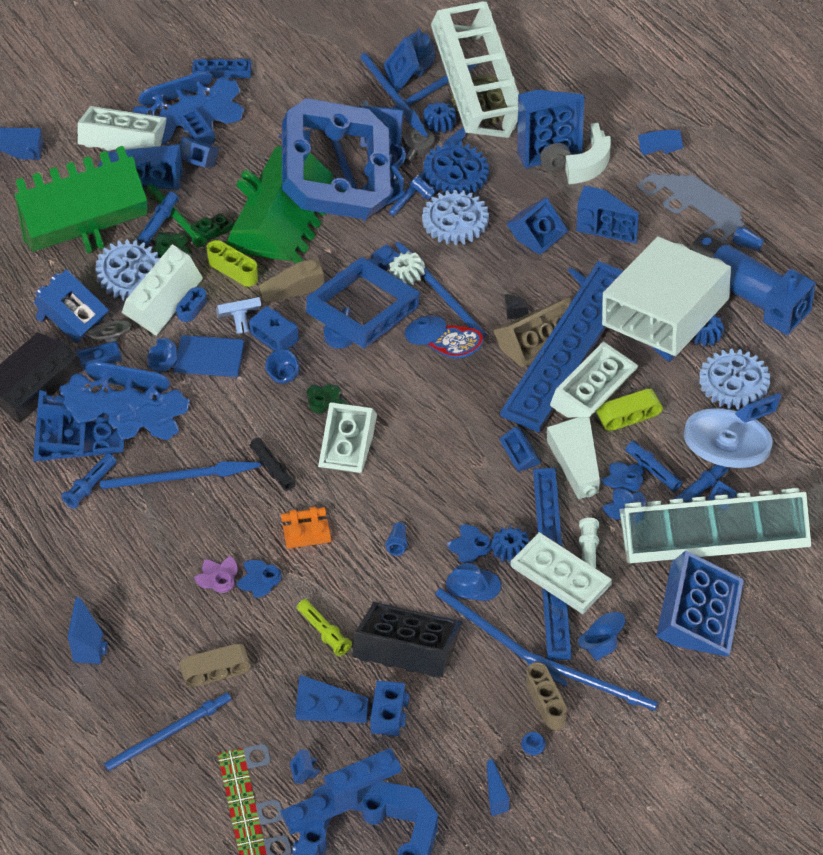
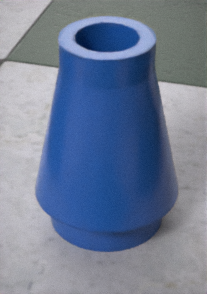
M738 226L732 242H735L737 246L760 251L764 239L745 226L743 228Z
M400 522L393 525L385 543L387 551L394 556L402 555L408 548L406 526Z

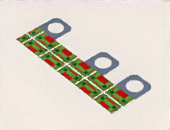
M260 744L217 753L239 855H275L270 851V846L275 841H281L286 845V850L280 855H291L287 836L282 835L263 839L260 825L281 821L280 811L282 808L278 800L255 804L248 769L270 763L267 746ZM256 749L262 750L265 754L264 760L258 763L251 761L249 757L250 753ZM268 805L275 806L278 810L276 817L272 819H267L262 815L263 808Z

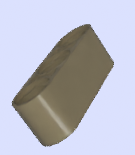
M233 644L183 658L179 663L184 683L188 687H196L238 676L249 671L251 667L245 647L242 644Z
M539 662L532 663L526 670L527 689L545 725L551 730H560L566 724V705L547 667Z

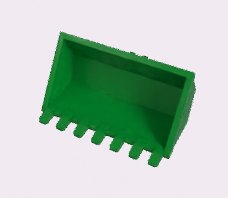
M124 146L116 148L119 161L111 163L107 151L101 152L99 156L103 166L94 168L91 157L83 158L85 172L77 173L74 162L67 163L66 168L69 177L61 179L56 167L51 168L49 173L52 182L44 184L40 173H35L32 175L35 188L27 190L23 178L15 181L19 193L14 194L22 239L28 245L31 252L81 236L88 254L92 252V247L87 237L88 234L93 233L97 247L103 249L104 245L99 230L147 215V198L136 170V164L133 156H127Z
M276 146L259 178L251 171L244 170L241 174L243 179L237 181V187L248 199L231 230L226 244L246 255L285 261L291 260L296 264L302 262L303 259L295 252V249L298 248L304 253L309 249V246L301 239L302 235L309 240H313L315 237L314 232L307 227L308 223L315 228H319L321 221L313 214L314 211L301 209L282 190V146ZM309 153L303 164V180L331 184L333 174ZM317 212L322 216L326 215V213Z

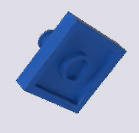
M407 37L402 39L384 62L389 83L396 92L401 90L412 75L421 77L424 72L423 66L419 65L412 41Z
M363 106V108L369 109L389 129L391 142L401 146L404 109ZM361 137V147H367V138Z

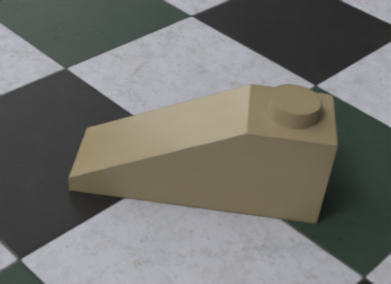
M319 259L298 262L260 284L259 291L263 303L308 294L320 288L324 284V275Z

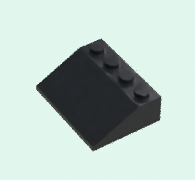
M37 332L0 364V408L18 423H21L38 408L39 390L47 392V395L52 396L60 389V386L70 380L72 375L82 370L79 355L64 343Z
M373 602L355 632L352 657L359 658L364 662L372 661L381 663L386 667L394 666L403 668L408 672H420L431 677L443 678L449 666L462 621Z

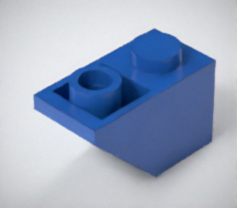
M182 136L180 153L183 160L205 168L215 166L219 151L218 147Z

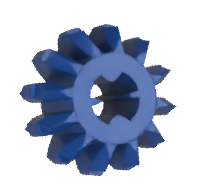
M435 101L434 105L428 104L423 113L425 126L429 131L434 130L436 134L439 131H442L444 134L446 130L452 131V127L457 122L455 108H452L451 103L445 104L444 101L442 103Z
M714 314L691 339L694 340L695 345L701 343L703 347L706 344L713 346L715 342L720 341L724 331L721 318H716Z
M510 525L507 530L501 527L499 532H495L491 548L494 551L495 558H500L502 563L509 560L511 564V560L530 541L527 533L521 532L520 527L513 529Z

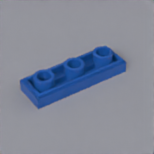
M193 60L192 74L205 71L211 73L213 78H251L252 60Z

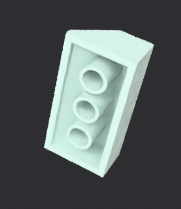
M90 106L78 121V144L89 148L100 147L108 151L116 150L120 146H124L125 150L160 147L167 118Z
M172 244L126 299L122 313L157 336L177 312L176 307L191 288L197 287L203 279L191 257Z
M602 342L556 388L550 406L567 418L590 417L638 368V365L605 342Z

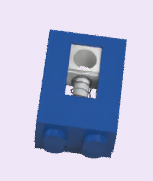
M66 269L61 274L57 272L50 279L51 283L47 287L43 285L35 293L37 297L34 304L39 310L35 317L40 322H43L47 317L50 318L77 344L93 325L96 326L105 318L109 309ZM78 314L85 316L86 319H81Z

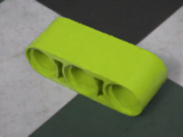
M214 240L208 243L207 255L211 267L244 286L250 287L257 284L259 279L257 263L253 259L222 241Z
M645 389L605 402L596 410V413L607 431H614L659 415L663 410V406L652 389Z

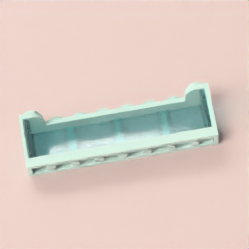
M799 488L783 489L781 490L782 494L773 495L772 490L761 491L759 496L751 497L750 493H739L737 498L728 499V495L714 496L715 500L706 501V497L692 498L690 503H683V499L670 500L669 505H661V501L647 502V507H641V502L625 504V508L619 509L627 563L676 559L685 550L699 557L811 547L806 492H799Z

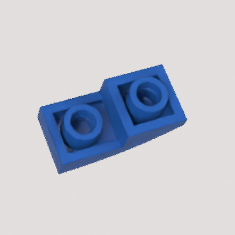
M662 130L638 135L642 155L663 150L664 154L684 148L680 130Z

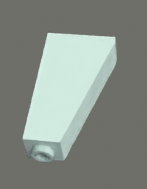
M578 417L547 427V442L578 500L599 493L600 478L590 418Z

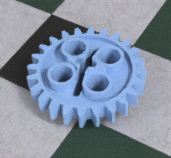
M456 190L453 191V194L446 191L444 196L438 193V199L431 197V202H426V207H423L422 222L423 228H426V233H431L432 239L438 237V242L446 240L447 245L450 241H453L454 245L461 241L464 245L466 239L473 242V236L480 238V233H485V227H488V207H484V201L479 202V196L473 198V193L465 195L464 190L460 194H457Z
M126 239L123 245L120 241H118L117 246L110 244V249L104 248L103 254H99V258L96 261L95 275H97V282H101V289L107 287V294L114 292V298L122 295V300L124 301L126 296H129L160 260L158 252L152 253V247L145 249L144 242L138 246L137 240L133 244H130L128 239Z
M730 349L729 354L722 350L721 356L714 353L713 359L708 357L707 363L702 364L699 376L701 391H706L705 397L712 396V403L718 400L720 401V407L725 403L728 409L735 405L736 409L739 410L740 405L743 404L745 407L749 402H756V400L763 399V395H767V390L770 386L768 367H763L764 361L757 362V355L751 358L749 351L743 355L741 349H739L738 353H734L733 349Z

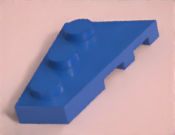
M300 675L295 713L296 720L367 723V697Z

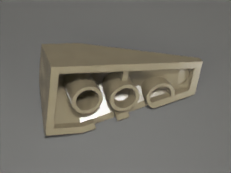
M570 297L494 329L493 331L500 349L521 367L532 363L571 303Z

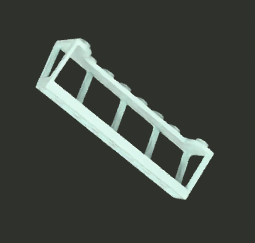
M483 1L438 10L431 23V27L465 132L509 138L512 131L515 130L518 121L519 91L516 88L510 65L507 62L505 51L503 50L501 39L498 36L496 24L493 21L487 2ZM479 9L471 26L453 24L450 14ZM471 36L472 39L478 40L483 36L489 55L465 59L458 39ZM492 61L499 82L474 86L467 65ZM501 88L507 108L483 112L476 92ZM505 115L502 123L503 131L478 128L482 119Z

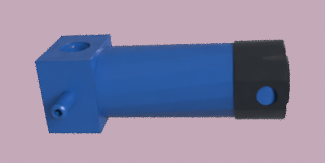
M709 232L700 234L691 245L690 250L709 258L720 259L726 265L731 266L730 292L763 310V322L787 336L812 311L816 282L795 270L790 269L783 276L731 247L728 243Z

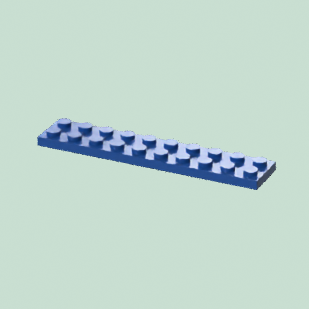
M600 261L596 263L500 411L501 417L540 433L554 411L550 403L556 388L588 357L606 329V326L602 325L603 292L620 276L623 270Z

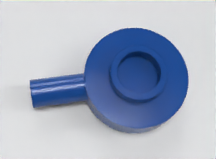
M344 307L342 313L349 317L351 309ZM325 325L323 331L324 340L329 346L345 348L353 343L348 338Z

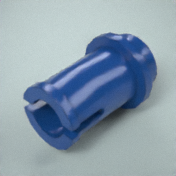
M419 175L410 183V186L423 195V199L429 200L436 192L434 186L428 185Z

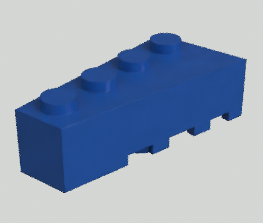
M180 145L125 150L128 157L133 156L142 187L147 188L148 184H153L157 189L179 190L183 175ZM116 151L108 152L111 163L119 161ZM100 159V162H99L98 167L103 166V165H102V162H101V159Z

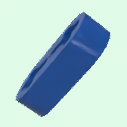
M194 287L187 292L176 307L179 320L189 322L197 316L207 303L205 289Z

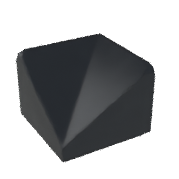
M505 294L507 319H517L528 314V305L525 299Z

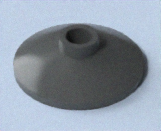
M116 320L99 324L90 329L88 333L91 338L105 339L109 343L117 341L118 336L128 331L131 326L128 321Z

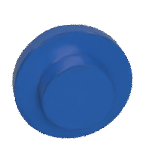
M530 732L521 741L522 750L528 755H538L545 749V740L539 733Z

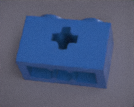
M268 306L249 320L251 335L274 351L279 349L288 350L299 341L296 324L288 321L278 311L272 310Z

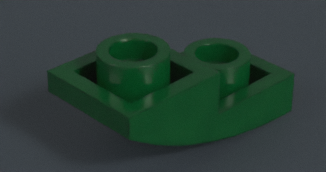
M219 213L211 219L203 217L191 225V230L205 239H212L230 232L234 222Z

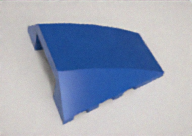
M39 390L33 462L123 452L124 440L118 435L117 428H113L109 424V415L107 413L100 414L92 421L77 423L72 417L71 412L63 404L65 397L57 395L55 398L47 395V392Z

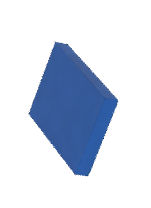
M181 335L174 371L175 373L238 377L245 345L244 340Z

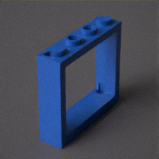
M361 257L307 296L306 313L365 349L418 308L420 292ZM360 277L365 278L398 299L364 326L325 303Z

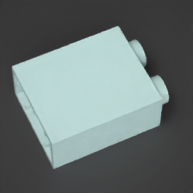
M657 236L603 292L602 325L676 357L729 299L731 266L726 265L720 259L709 258L688 249L683 244L673 243Z

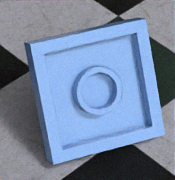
M260 297L218 305L216 308L217 318L234 316L236 333H243L241 323L244 333L250 332L246 313L260 309Z

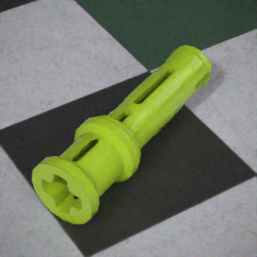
M303 599L298 603V611L321 634L322 641L333 648L336 656H342L350 650L352 641L349 638H345L337 626L331 625L308 599Z

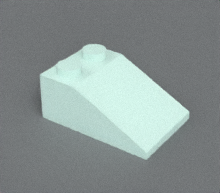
M337 403L329 404L319 468L362 473L375 429L377 413L373 408Z

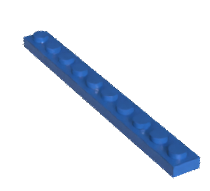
M533 469L537 532H540L562 547L556 469ZM542 588L547 659L571 660L567 603Z

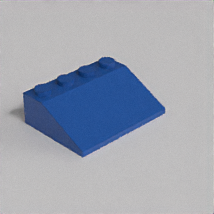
M534 90L518 94L517 152L525 168L541 165L540 154L542 150L554 143L565 144L569 148L571 155L582 154L583 94Z
M685 550L671 562L656 637L676 647L728 657L731 652L744 579Z

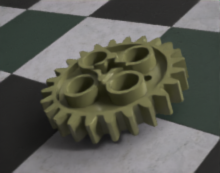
M479 73L478 77H475L473 74L471 75L474 86L499 82L496 74L493 77H490L489 73L485 77L481 73ZM501 88L481 91V95L480 92H476L483 112L507 108ZM452 92V98H451V100H452V106H453V108H455V111H457V116H460L459 111H458V107H457V104H456V101H455V98H454V95H453V92ZM505 115L482 119L481 122H485L488 125L489 121H492L496 124V119L503 121V116Z

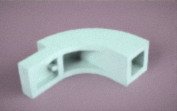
M599 123L590 124L592 148L582 154L566 156L565 171L568 184L589 181L600 175L607 167L610 159L611 139L610 136L604 135L603 130L600 131Z

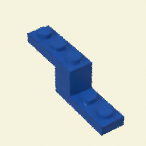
M389 748L324 776L325 792L281 810V817L292 835L358 806V790L400 773L401 765L392 749Z

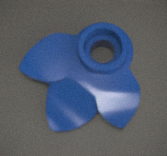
M615 462L609 465L610 475L601 479V482L609 487H623L629 492L639 490L643 483V477L641 476L643 469L637 464L627 466L624 463Z
M616 488L613 491L614 502L604 505L603 510L609 517L619 520L621 519L619 509H624L625 504L641 502V507H645L646 498L641 492H636L632 495L626 489ZM644 511L635 512L634 514L629 513L631 525L638 524L644 518Z
M460 525L461 537L447 542L449 550L459 554V561L465 563L475 561L479 556L486 555L492 550L491 539L487 535L481 534L478 528L470 525Z
M250 560L243 563L248 574L236 584L244 591H253L254 598L267 595L271 591L272 586L277 585L281 581L282 575L281 571L274 565H266L260 560Z

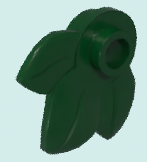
M164 232L155 238L156 245L154 250L158 252L159 258L165 254L172 244L186 254L192 252L185 246L188 242L187 235L176 233L170 236Z
M316 384L311 385L306 393L309 398L308 405L310 410L314 413H324L327 408L329 409L330 403L346 405L347 402L339 398L341 388L333 384L325 385L323 388Z

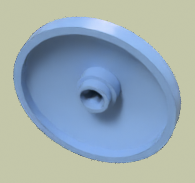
M716 408L698 411L688 418L684 428V440L695 454L709 462L726 467L746 468L764 462L770 455L773 441L770 432L759 421L755 419L744 423L735 415L737 411Z

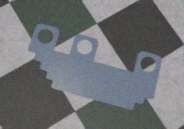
M652 173L637 185L647 195H654L663 187H666L675 194L663 202L664 207L677 214L689 205H692L716 222L705 232L711 234L712 230L721 229L724 231V236L719 239L723 241L736 232L738 226L742 227L744 225L740 221L743 216L739 214L742 211L739 206L692 174L686 177L683 174L667 176L664 173L661 175ZM646 182H654L656 189L647 191L643 185ZM675 199L682 202V207L673 209L669 206V202Z

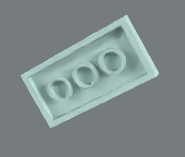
M540 532L511 560L512 568L582 614L612 585L611 578Z

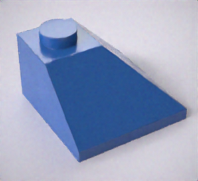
M547 197L520 211L506 223L517 241L539 255L568 232Z
M75 598L68 632L73 662L101 664L102 656L107 654V641H104L101 629L81 598Z

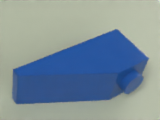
M0 128L1 152L19 159L40 160L43 147L41 128Z

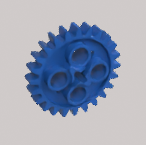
M451 141V145L448 146L444 142L442 148L436 145V149H431L430 154L426 155L423 174L426 175L425 180H430V186L436 185V191L443 189V194H446V191L453 194V191L456 190L457 194H460L464 190L465 194L468 195L470 190L476 193L477 188L482 189L483 184H486L489 174V164L486 163L487 158H482V152L476 153V147L469 149L470 144L463 147L462 142H459L457 146Z

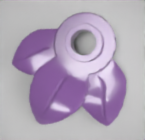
M231 556L226 558L221 565L205 559L202 567L203 574L195 576L194 580L202 588H213L216 592L226 593L234 587L233 577L238 571L237 564Z

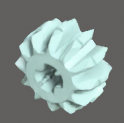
M407 251L406 254L400 252L399 257H393L394 262L389 263L391 275L407 285L410 283L414 286L416 280L421 281L420 276L425 274V264L416 252L413 254L410 251Z

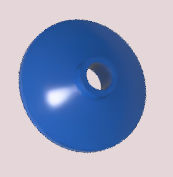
M434 315L417 318L406 327V340L415 345L432 343L445 333L446 323L441 317Z

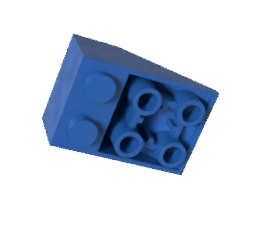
M584 185L577 205L576 231L636 244L639 213L606 190Z

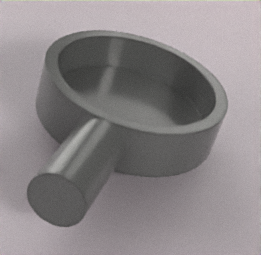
M415 128L405 134L404 145L408 151L404 161L406 164H411L415 155H423L433 149L434 135L431 131L425 129L428 134L427 137H424Z
M554 143L542 150L540 160L545 169L555 171L565 167L566 156L571 154L565 144Z

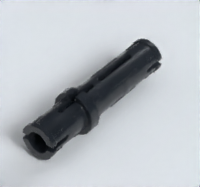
M260 437L253 439L249 446L266 466L271 478L275 479L284 491L292 489L295 481L287 473L285 465L276 459Z

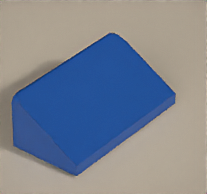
M777 393L750 403L735 412V415L744 423L776 412L781 394Z
M517 426L499 439L518 472L541 463L525 433Z

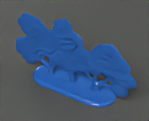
M202 71L146 89L138 98L139 103L144 106L134 107L132 112L148 115L147 112L151 110L150 115L155 116V108L158 109L159 105L161 106V113L158 116L167 118L161 145H164L172 138L176 126H183L178 115L196 107L210 128L214 130L212 124L214 120L224 122L225 124L241 120L244 108L238 103L232 102V99L240 92L236 80L230 81L227 78L221 77L216 80L212 87L208 88L207 86L212 82V74ZM204 91H209L210 95L207 96ZM197 92V95H195V96H194V95H187V94H190V93ZM180 98L179 102L173 105L164 103L165 101Z
M102 362L89 363L85 367L86 374L96 381L90 382L83 374L76 373L71 376L68 384L60 386V393L65 397L63 404L71 412L72 417L77 423L92 421L100 414L107 413L109 415V424L113 428H117V433L122 440L136 436L139 428L143 426L152 436L164 440L171 439L173 435L179 432L173 417L187 413L190 402L189 399L184 398V395L179 390H171L165 394L159 393L167 390L170 386V381L159 373ZM107 383L125 386V389L114 391ZM86 384H91L90 387H85ZM100 384H102V387L98 392H91V389L95 385L99 387ZM105 387L108 388V393L104 391ZM136 389L146 390V392L140 393ZM153 394L157 396L155 401L152 400Z

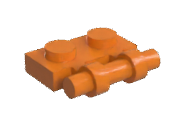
M314 506L309 507V510L302 511L294 509L289 510V513L281 514L282 523L291 521V525L283 526L286 549L331 542L328 520H318V517L326 516L325 507L316 508ZM311 518V522L298 523V520Z

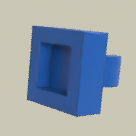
M300 749L289 763L294 783L303 784L308 777L315 778L320 772L319 769H313L317 759L310 757L309 750Z

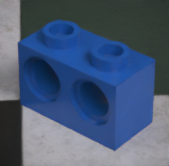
M376 682L370 719L372 734L400 735L401 727H405L406 713H403V709L409 705V693H405V683Z

